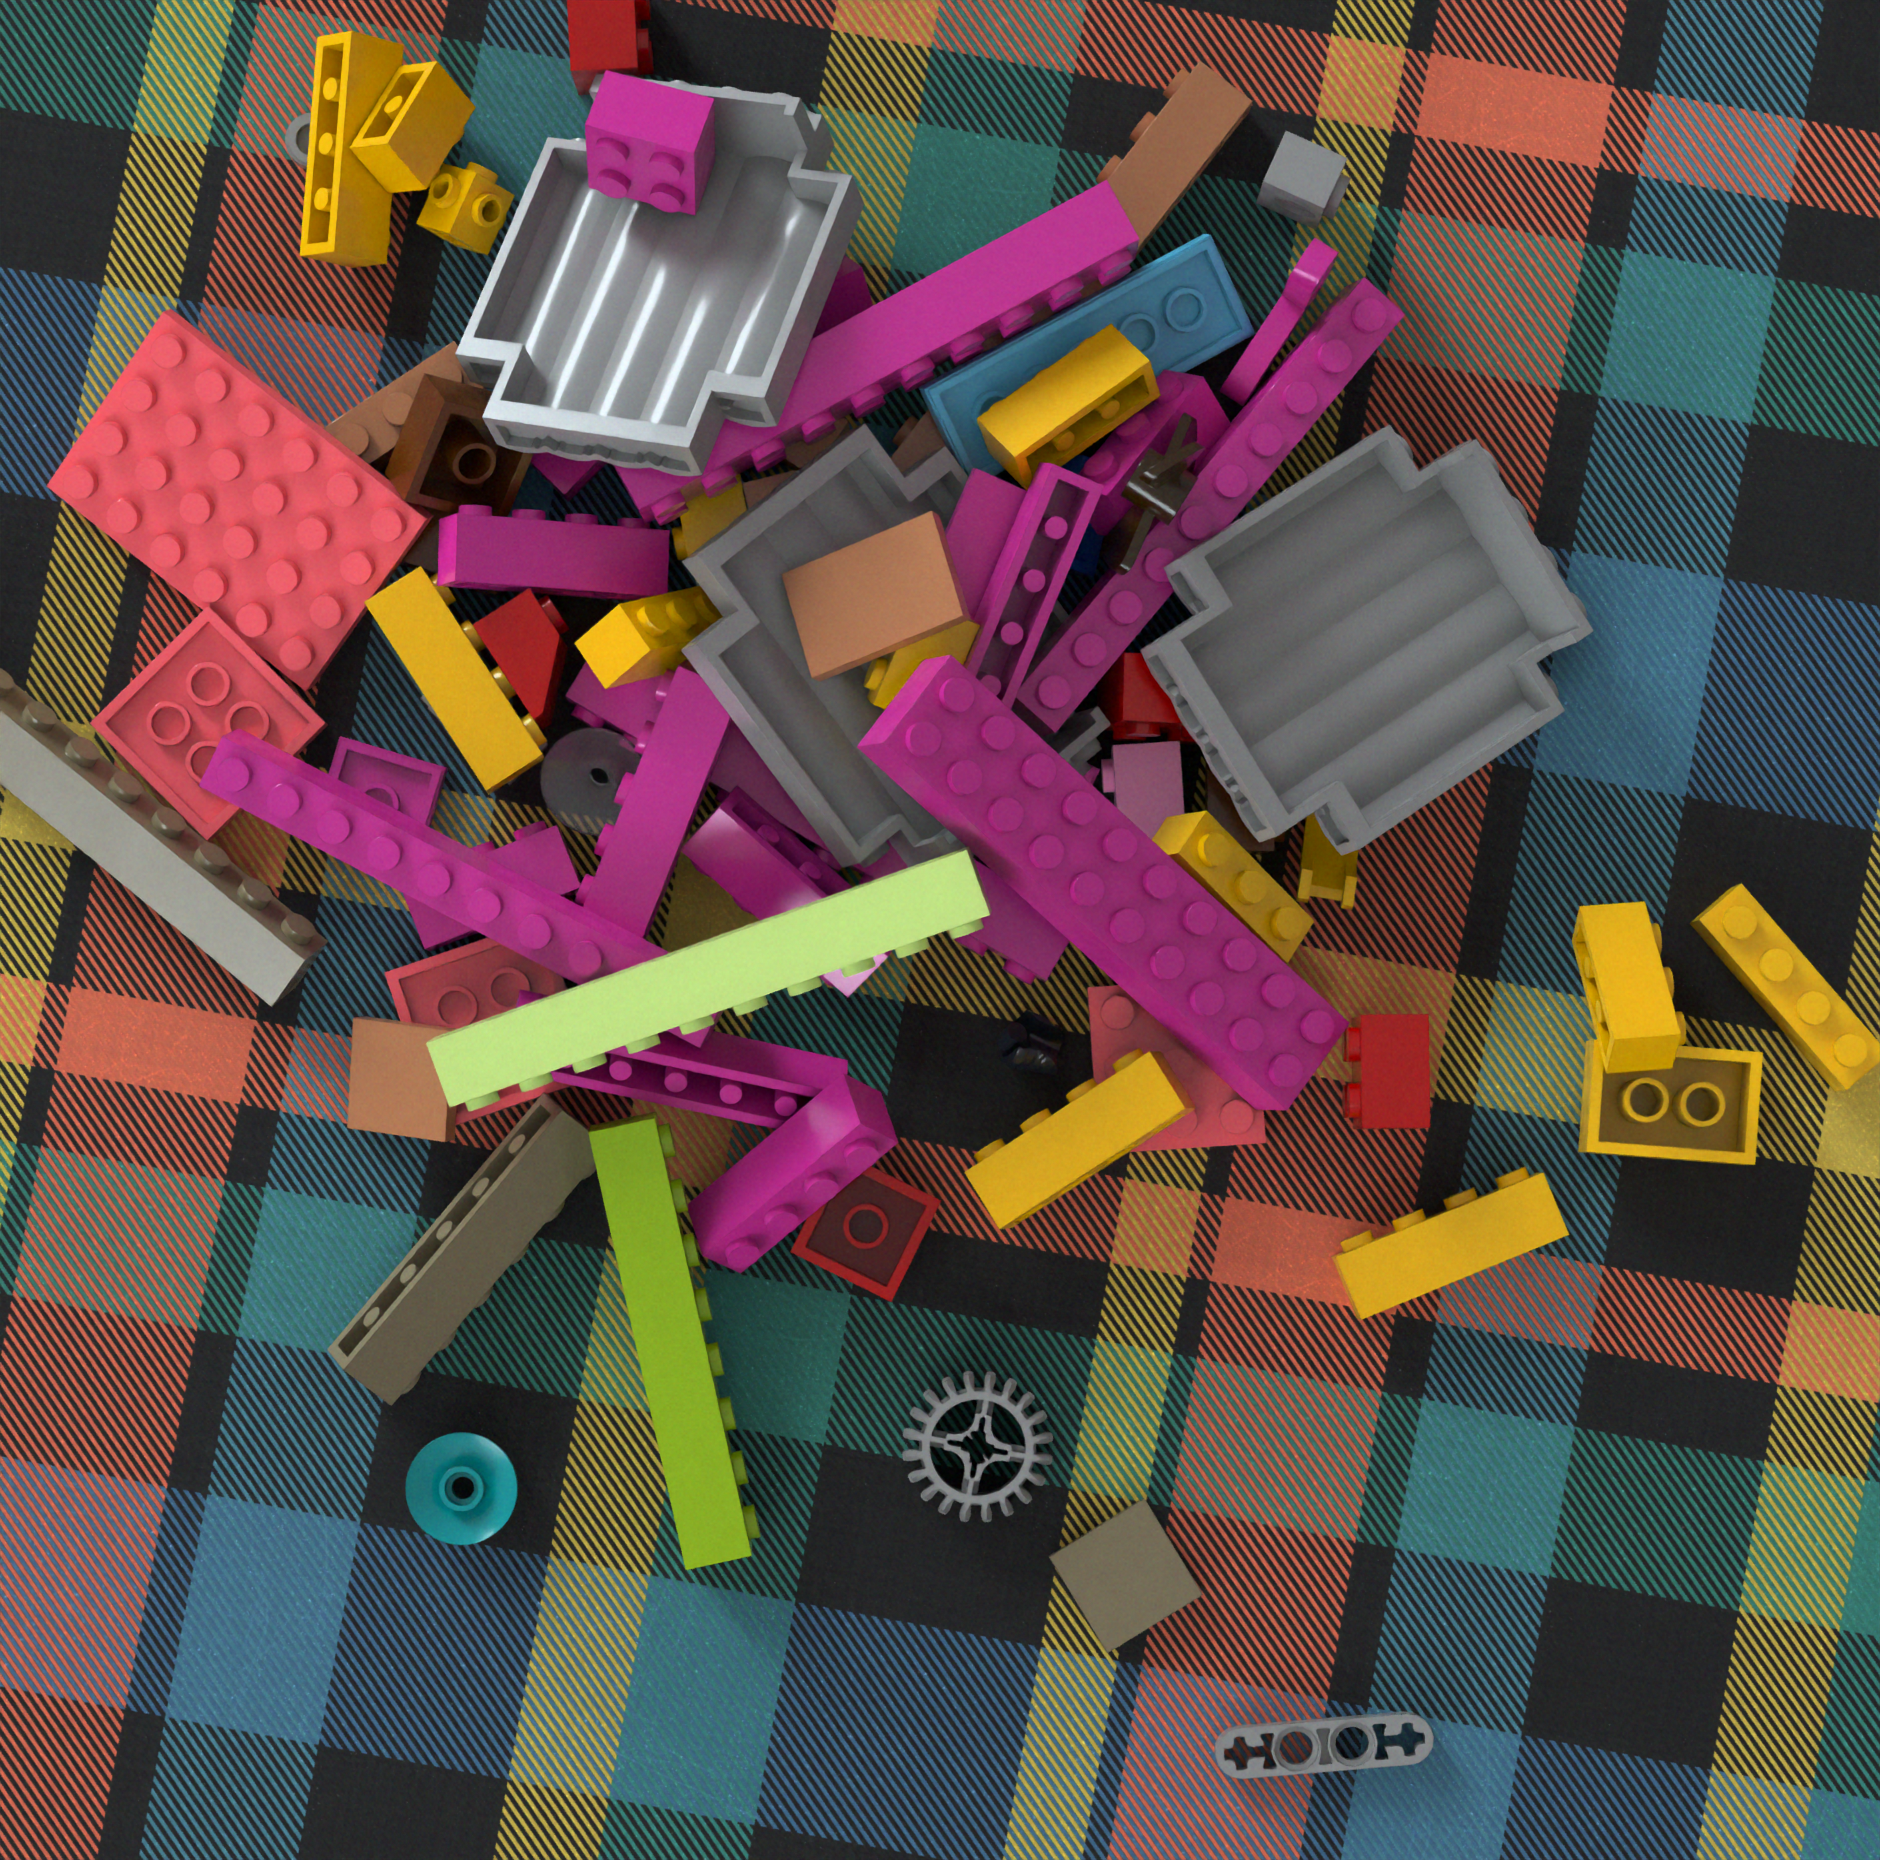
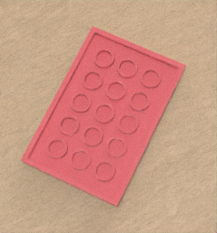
M172 309L163 311L47 484L50 490L198 607L204 610L209 606L251 649L305 691L314 687L368 610L364 602L383 589L434 516L421 505L404 501L391 481Z

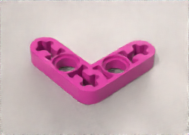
M1317 238L1312 240L1287 279L1281 297L1220 390L1221 393L1241 406L1245 405L1326 282L1339 252Z

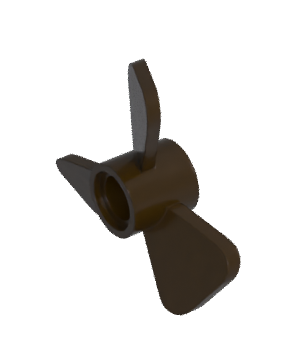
M1186 412L1182 414L1165 456L1150 448L1120 495L1134 505L1107 534L1101 548V555L1109 568L1120 575H1125L1133 567L1154 517L1169 526L1198 480V477L1192 473L1196 459L1206 448L1197 442V420Z

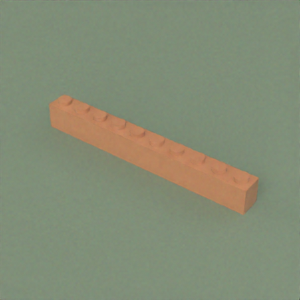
M1201 61L1198 62L1191 73L1182 68L1176 74L1163 93L1169 99L1167 104L1157 116L1151 112L1146 113L1129 136L1135 142V145L1123 160L1114 155L1095 180L1098 184L1105 180L1108 181L1137 233L1139 243L1136 257L1244 120L1253 102ZM1099 279L1080 290L1082 298L1078 301L1108 285L1102 286ZM1050 306L1031 316L1033 324L1030 327L1058 312L1053 313ZM998 333L982 343L984 350L980 354L1009 338L1004 339L1002 334ZM929 409L920 420L913 415L910 416L897 432L892 442L898 446V449L891 456V460L899 471L903 473L928 453L946 446Z

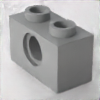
M1285 131L1263 180L1256 203L1317 230L1322 216L1333 220L1351 178L1341 173L1347 158Z

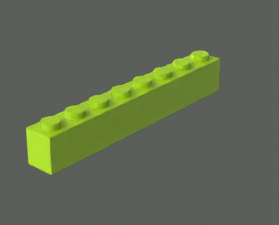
M651 1112L591 1125L588 1134L685 1569L689 1570L752 1556L751 1539L761 1537L754 1504L744 1506L739 1485L749 1483L742 1450L732 1452L727 1431L737 1429L730 1396L720 1398L715 1377L725 1375L718 1341L713 1343L707 1342L703 1322L713 1320L706 1287L695 1288L691 1268L701 1266L694 1233L683 1234L679 1213L689 1210L682 1178L671 1180L667 1158L676 1156L670 1124L659 1125L657 1112Z

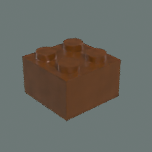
M424 373L385 470L386 476L404 501L454 514L458 513L460 505H484L492 507V516L508 517L534 453H523L496 444L482 418L493 391Z

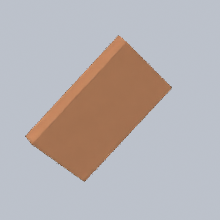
M933 511L781 574L811 678L819 682L971 620L940 515Z

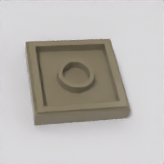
M1142 1498L1049 1555L1050 1560L1107 1653L1203 1595L1145 1498Z

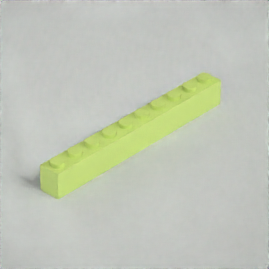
M967 846L432 1038L426 1045L449 1107L465 1102L469 1112L501 1100L498 1090L517 1083L521 1092L530 1091L554 1081L551 1071L572 1064L574 1072L580 1073L607 1062L604 1052L625 1045L628 1054L653 1047L661 1043L658 1033L679 1026L682 1035L715 1024L711 1014L733 1007L736 1016L752 1012L768 1005L765 995L787 988L790 997L808 992L822 986L820 975L841 968L844 978L864 972L876 966L874 956L895 949L897 958L920 952L930 947L927 937L949 930L951 938L955 939L984 928L981 918L989 916L992 908L970 847Z

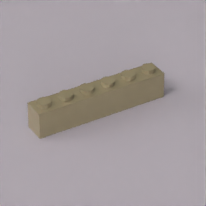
M543 1092L327 1349L340 1367L391 1406L401 1394L409 1392L418 1382L421 1370L436 1352L445 1349L452 1342L456 1335L457 1327L473 1308L481 1306L489 1298L494 1283L510 1265L517 1263L525 1255L530 1240L541 1227L558 1216L564 1207L565 1199L581 1180L588 1178L595 1172L596 1165L588 1134L589 1128Z

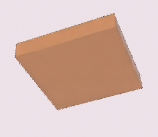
M367 1016L353 1018L347 1128L441 1142L455 1140L456 1106L449 1107L426 1043L436 1036L456 1030L457 1028Z

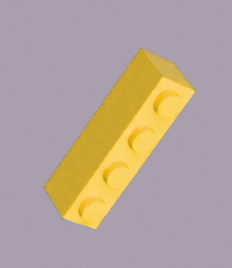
M355 31L317 37L300 256L350 268L387 264V252L391 239L389 227L392 193L388 194L349 147L399 66H402L403 44Z
M420 566L364 603L489 795L544 760V755L539 746L547 742L530 713L519 718L508 700L517 695L499 666L489 672L478 655L480 651L486 648V645L469 619L459 625L447 606L455 602L456 599L448 587L437 586L438 572L429 578Z
M1742 883L1728 889L1690 922V925L1835 1092L1848 1090L1880 1062L1879 1041Z
M1138 1048L1126 1054L1112 1065L1116 1073L1102 1083L1097 1084L1094 1078L1082 1083L1066 1095L1070 1102L1068 1105L1053 1115L1048 1108L1036 1113L1020 1125L1023 1131L1022 1135L1007 1145L1002 1138L998 1139L974 1155L977 1164L964 1173L999 1229L1013 1228L1196 1109L1162 1052L1149 1051L1144 1054L1141 1048Z
M1526 1166L1495 1178L1498 1189L1477 1196L1473 1187L1444 1199L1443 1202L1446 1210L1426 1218L1423 1209H1419L1392 1220L1391 1222L1395 1229L1393 1232L1374 1239L1371 1230H1367L1341 1241L1340 1244L1343 1252L1331 1257L1356 1318L1360 1320L1569 1235L1544 1172H1537L1529 1176Z

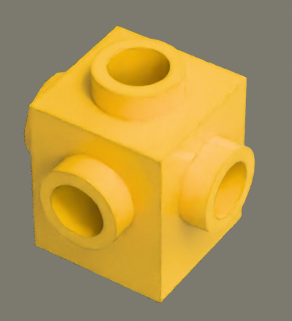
M468 162L466 169L443 163L439 176L435 178L430 186L429 196L416 224L454 246L488 256L499 230L505 223L507 212L515 195L498 186L496 181L499 175L481 165Z

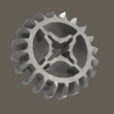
M969 1370L963 1373L965 1389L956 1391L953 1380L947 1376L942 1379L943 1388L948 1394L945 1398L940 1400L931 1389H927L923 1393L926 1401L933 1406L929 1414L919 1407H912L910 1415L914 1419L923 1422L921 1430L912 1427L905 1428L903 1437L909 1440H918L919 1449H907L903 1451L902 1456L904 1461L921 1460L922 1467L910 1472L908 1478L913 1483L920 1481L926 1476L928 1477L931 1484L921 1492V1498L924 1501L930 1500L937 1491H940L945 1495L938 1508L940 1513L946 1515L953 1501L962 1503L960 1520L967 1522L971 1516V1505H980L983 1522H990L992 1520L990 1504L999 1502L1004 1515L1010 1516L1014 1511L1007 1497L1016 1493L1018 1498L1025 1504L1032 1500L1029 1491L1022 1486L1026 1479L1035 1485L1043 1486L1045 1477L1033 1471L1032 1467L1034 1462L1050 1465L1052 1463V1455L1045 1452H1036V1444L1052 1442L1053 1435L1048 1431L1034 1432L1033 1425L1042 1423L1047 1419V1415L1044 1410L1036 1411L1029 1416L1026 1414L1024 1409L1035 1399L1031 1392L1028 1391L1023 1394L1017 1402L1010 1397L1016 1389V1380L1009 1378L1005 1382L1002 1392L993 1389L996 1381L995 1372L987 1371L984 1377V1387H974V1375ZM968 1400H977L973 1421L967 1429L960 1432H946L934 1429L941 1416L951 1407ZM994 1403L1007 1409L1017 1419L1024 1434L1025 1446L1005 1442L993 1434L991 1420ZM984 1417L983 1432H985L986 1442L994 1445V1448L1004 1449L1007 1452L992 1451L989 1457L983 1453L985 1460L977 1461L975 1474L971 1475L972 1460H970L969 1450L961 1448L960 1444L950 1443L948 1440L962 1442L966 1435L972 1439L971 1432L978 1431L980 1419ZM930 1446L954 1452L962 1459L964 1474L961 1489L951 1485L938 1472L932 1460ZM994 1461L1021 1463L1014 1476L1005 1484L994 1490L978 1492L982 1472L989 1463Z

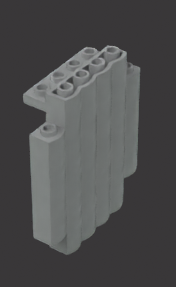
M596 73L589 89L593 101L604 74ZM623 74V75H627V76H631V77L638 78V77L633 76V75ZM642 79L714 98L715 164L696 216L679 211L674 213L664 212L649 203L626 197L611 198L602 194L599 190L589 188L586 140L582 138L567 140L548 137L455 355L470 382L494 389L482 418L497 445L523 453L549 452L575 461L601 460L624 468L641 469L651 467L677 476L703 475L724 419L751 427H772L778 425L863 209L864 202L853 175L831 169L824 171L834 142L823 115L805 110L801 98L780 92L766 94L741 91L730 86L715 88L691 85L679 80L665 82Z
M865 423L849 430L827 446L806 465L789 476L769 494L742 513L726 528L700 546L683 561L684 565L723 617L695 637L681 651L842 867L860 863L865 868L873 864L889 851L890 847L886 843L888 840L909 868L965 848L966 846L857 748V745L885 710L873 705L866 698L870 689L864 687L863 684L872 660L821 682L812 679L781 575L930 511L940 515L945 532L968 480L967 474L954 456L944 446L928 453L901 473ZM1056 600L1032 659L1069 616L1058 600ZM1099 707L1077 713L1073 711L1056 733L1041 738L1084 776L1091 769L1087 760L1102 749L1096 737L1111 724Z
M1389 424L1364 438L1163 567L1176 595L1193 616L1140 651L1152 676L1170 697L1181 723L1200 746L1212 773L1230 794L1241 820L1259 843L1279 836L1314 812L1325 836L1340 855L1360 850L1563 713L1565 709L1558 699L1559 693L1554 681L1546 673L1542 672L1536 663L1554 651L1579 642L1592 633L1593 629L1587 621V612L1582 601L1568 590L1557 572L1558 565L1554 555L1546 546L1538 541L1528 524V514L1524 506L1518 499L1510 495L1499 477L1497 462L1487 450L1480 446L1477 439L1473 441L1470 439L1450 449L1418 470L1413 463V453L1410 446L1402 436L1394 432Z

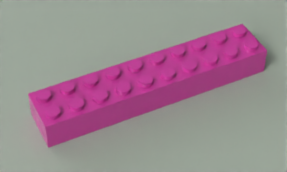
M1105 180L811 339L778 425L772 427H751L724 419L703 475L677 476L651 467L633 469L613 466L645 524L655 519L659 525L667 524L685 514L689 510L686 502L706 493L707 497L711 499L736 486L738 481L735 476L755 466L758 472H762L780 463L787 457L785 449L802 439L805 440L808 446L823 440L837 430L834 423L852 412L856 419L867 416L886 403L883 396L900 386H903L905 392L917 389L935 377L932 371L935 367L952 359L955 366L967 362L984 350L982 343L996 334L1001 333L1004 339L1010 338L1033 324L1031 316L1050 306L1054 313L1082 298L1080 290L1099 279L1101 285L1105 286L1125 276L1132 270L1129 264L1135 260L1139 237L1110 184Z
M952 655L923 660L857 745L860 751L966 847L969 846L970 850L1254 1109L1288 1110L1350 1024Z

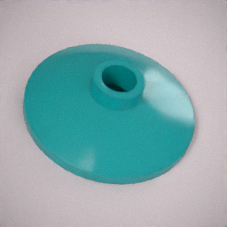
M468 1432L446 1434L428 1443L412 1461L405 1486L407 1505L416 1523L431 1537L453 1545L478 1543L497 1533L510 1518L518 1496L517 1475L510 1458L501 1447L490 1439ZM459 1477H467L473 1482L474 1491L468 1498H461L454 1492L453 1485Z

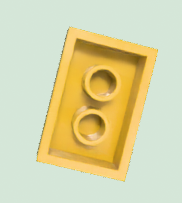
M1597 1039L1586 1041L1578 1152L1755 1165L1763 1052L1678 1046L1672 1069L1606 1074Z

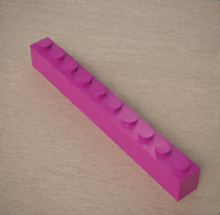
M1363 277L1343 288L1233 419L1230 426L1194 469L1192 474L1197 476L1198 480L1169 526L1156 518L1153 520L1130 571L1125 575H1120L1108 568L1031 660L1011 710L1040 737L1057 732L1174 592L1163 567L1230 525L1404 317L1405 313L1368 279Z
M586 661L566 694L567 700L575 705L571 715L598 731L601 730L604 723L623 734L619 743L642 757L643 754L634 751L645 722L649 720L655 723L663 703L655 700V695L663 676L660 675L605 689ZM733 721L709 782L710 786L719 790L714 799L720 803L738 785L794 836L814 846L815 848L812 852L830 868L839 872L842 866ZM888 840L886 843L890 847L889 851L873 864L865 868L860 863L848 866L863 875L858 883L859 885L908 868ZM974 859L992 912L989 916L981 918L984 925L983 929L955 938L954 941L981 957L984 956L987 949L1007 960L1002 969L1028 985L1032 984L1035 977L1046 982L1070 940L993 870Z
M240 728L221 737L200 781L199 787L579 985L670 953ZM724 1010L711 1014L715 1024L686 1035H682L679 1026L667 1031L700 1048L711 1036Z

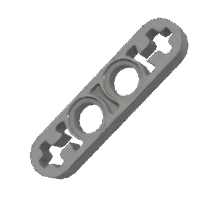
M1401 1711L1236 1725L1227 1728L1219 1735L1215 1742L1214 1754L1218 1766L1225 1774L1232 1778L1248 1779L1412 1765L1421 1762L1429 1755L1433 1748L1434 1736L1431 1727L1423 1717L1414 1712ZM1411 1723V1727L1415 1732L1423 1734L1422 1741H1417L1413 1744V1752L1404 1753L1400 1744L1390 1743L1383 1744L1386 1756L1375 1757L1378 1741L1372 1727L1374 1724H1383L1382 1734L1384 1736L1400 1734L1402 1724ZM1348 1727H1357L1363 1730L1368 1740L1364 1753L1353 1759L1340 1755L1335 1745L1339 1732ZM1294 1731L1306 1734L1312 1744L1311 1753L1308 1758L1299 1763L1286 1761L1280 1753V1743L1283 1737ZM1272 1733L1270 1751L1275 1765L1263 1766L1265 1762L1264 1754L1246 1757V1766L1236 1767L1233 1758L1224 1757V1749L1233 1747L1234 1738L1244 1737L1247 1746L1257 1747L1264 1746L1261 1734Z

